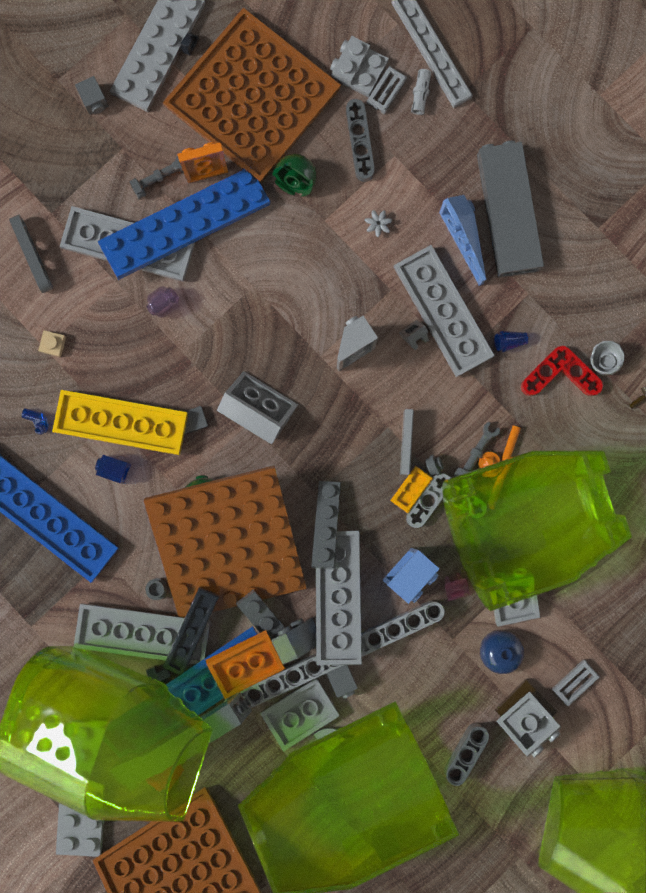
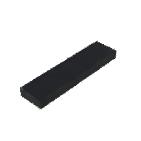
M202 587L198 588L163 668L178 675L186 671L220 595Z

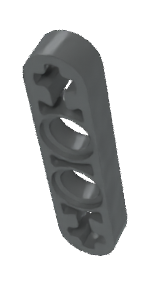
M352 99L346 105V117L355 175L358 180L367 182L374 176V162L366 111L361 100ZM353 106L360 109L358 110V119L356 120L354 111H351ZM360 125L365 131L362 135H356L352 131L353 128ZM358 146H365L368 152L360 156L355 150ZM363 161H366V169L370 170L368 171V175H364L363 172H359L362 171Z
M20 214L9 218L39 289L42 293L52 290V283Z

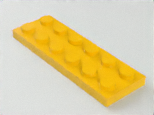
M61 390L52 432L180 455L188 413Z

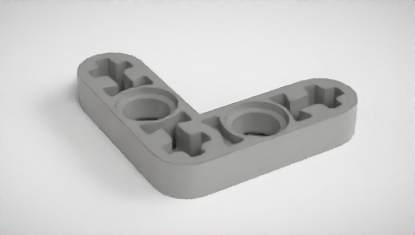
M441 473V475L433 477L417 502L407 513L406 521L413 528L422 527L443 497L472 518L482 517L486 513L487 507L483 500L448 475ZM445 478L444 483L451 487V483L455 485L449 491L448 496L445 494L448 491L446 488L440 487L438 489L436 487L438 485L436 479ZM457 489L464 492V499L461 502H456L453 499V492ZM427 494L432 495L435 500L431 507L425 506L422 502L423 497ZM469 496L472 497L469 502L474 505L480 504L479 508L482 510L480 513L476 512L473 514L471 506L466 505V508L462 506L468 501ZM419 504L422 509L429 512L427 515L422 512L419 517L421 522L413 524L411 522L413 518L410 516L412 513L417 514L420 509L416 508Z

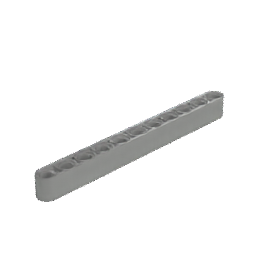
M428 601L361 632L362 656L440 621L444 616L443 606L437 601ZM433 605L438 606V615L430 617L428 615L429 607ZM414 614L418 615L419 623L415 626L409 625L408 618ZM391 624H397L400 627L396 635L388 633V628ZM370 634H379L380 640L377 644L368 642ZM315 653L240 692L248 698L252 708L343 665H320V669L313 672L308 668V664L311 661H317ZM296 670L300 673L301 677L293 681L289 678L288 673ZM273 679L279 681L280 688L272 690L268 685L269 681ZM257 689L260 692V697L252 699L249 696V690Z

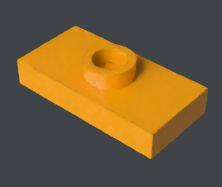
M415 466L390 501L406 513H409L433 478Z

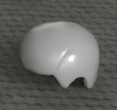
M602 341L597 344L591 354L592 367L601 375H612L619 371L624 363V352L621 346L614 341Z

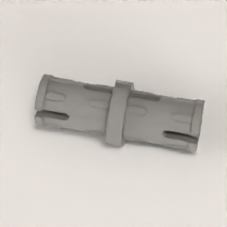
M418 70L416 87L413 88L414 100L411 108L413 114L422 115L425 112L426 99L430 93L428 89L432 73L430 70Z

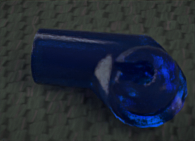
M27 408L23 409L21 417L33 421L36 434L42 435L48 431L49 424L43 413Z

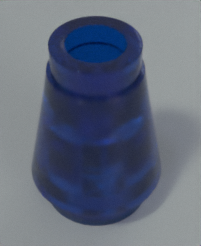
M500 331V333L495 334V347L498 351L506 352L527 345L528 335L526 332Z

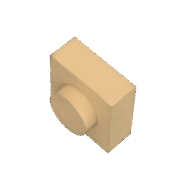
M43 331L38 351L61 357L66 336Z

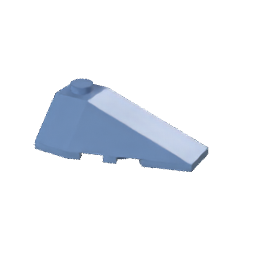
M465 195L447 198L443 201L439 213L478 285L481 286L486 281L475 214L473 212L475 211L474 205L471 200L466 199Z

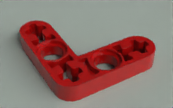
M566 346L555 348L521 383V391L526 396H534L561 371L587 396H595L603 388L601 379ZM557 352H564L566 360L562 359L556 364L552 363L558 357ZM547 365L552 369L550 377H544L541 374L542 366ZM577 365L582 369L580 377L572 375V366ZM587 374L589 377L586 380L589 383H596V391L594 389L589 391V384L586 381H583L581 384L579 380L583 379ZM537 377L541 380L534 386L535 391L533 389L527 390L529 386L527 381L531 383Z

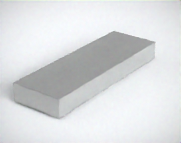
M405 409L403 414L400 475L406 476L410 474L413 409Z

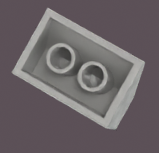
M364 315L360 318L355 316L346 322L347 326L344 327L337 358L338 371L357 361L376 347L378 337Z
M243 371L224 393L217 411L268 443L273 444L298 404Z

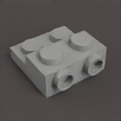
M351 36L349 41L344 40L340 52H342L340 58H335L330 68L332 70V78L369 98L389 58L371 50L369 44Z
M524 569L514 571V575L496 574L491 580H487L497 627L540 618L535 579L530 571L527 572Z
M530 692L497 720L498 724L527 757L532 755L535 758L544 750L542 745L547 740L552 743L561 735L559 732L561 726Z

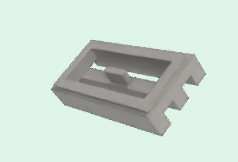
M389 66L368 98L367 104L373 105L376 110L379 109L381 113L385 114L406 82L407 77ZM390 74H393V78L381 94L380 98L378 99V101H375V97L385 84L386 80L388 79ZM399 78L400 81L394 88L393 92L391 93L385 104L382 105L381 103L391 90L396 80Z
M582 660L552 690L566 706H569L600 676L585 660ZM583 668H586V670H584L573 682H571L562 692H560V690L570 680H572ZM589 673L592 674V676L586 682H584L573 694H571L568 698L565 697Z

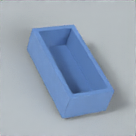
M410 548L384 577L383 581L408 604L410 601L415 603L423 594L421 589L426 584L431 585L439 576L436 573L439 568L419 550Z

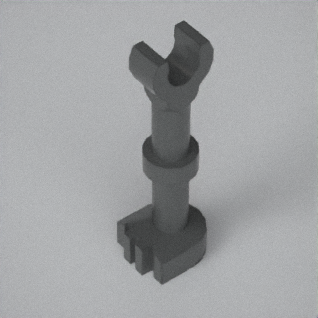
M178 156L171 165L161 170H154L152 175L140 181L136 178L129 181L138 200L146 196L144 188L157 181L159 183L164 181L163 178L174 172H183Z
M490 422L483 426V435L477 446L470 451L471 456L464 467L458 468L455 472L458 478L468 484H472L476 478L471 471L478 459L482 458V452L488 442L500 432V428H497L494 433L489 432Z

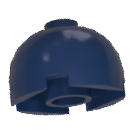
M494 630L488 633L481 641L480 658L491 672L510 674L516 671L522 664L524 648L520 639L512 632Z

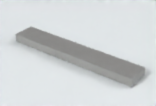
M392 0L393 7L452 107L455 108L472 99V93L416 0Z

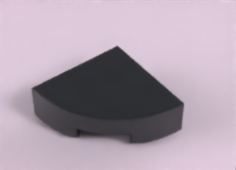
M188 33L183 38L180 44L184 54L188 56L192 54L199 41L197 35Z

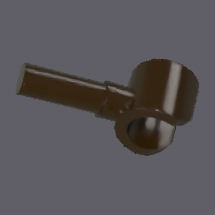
M646 387L641 388L644 395L639 396L628 405L631 409L646 399Z

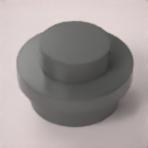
M433 454L430 455V458L426 459V465L430 474L441 475V470L444 467L440 457L436 458Z
M155 578L147 583L145 590L150 599L160 600L166 596L168 587L165 581Z

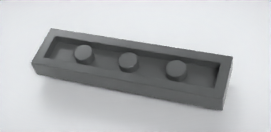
M319 481L312 568L334 569L341 491L340 482Z

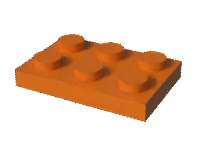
M209 142L197 149L187 148L182 153L177 154L188 183L229 173L220 142Z
M266 630L206 660V664L225 699L285 669Z

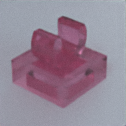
M456 573L457 581L451 582L448 576L445 577V592L448 601L469 595L466 578L462 579L460 573Z

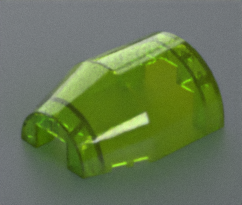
M529 451L443 482V502L457 552L476 594L489 611L577 581L589 568L595 567L598 564L597 562L603 557L611 554L632 538L625 515L615 514L603 475L610 473L611 470L604 451Z

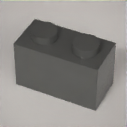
M300 618L292 622V628L287 626L277 631L278 636L271 640L282 664L298 659L316 647V625L312 618L305 621Z

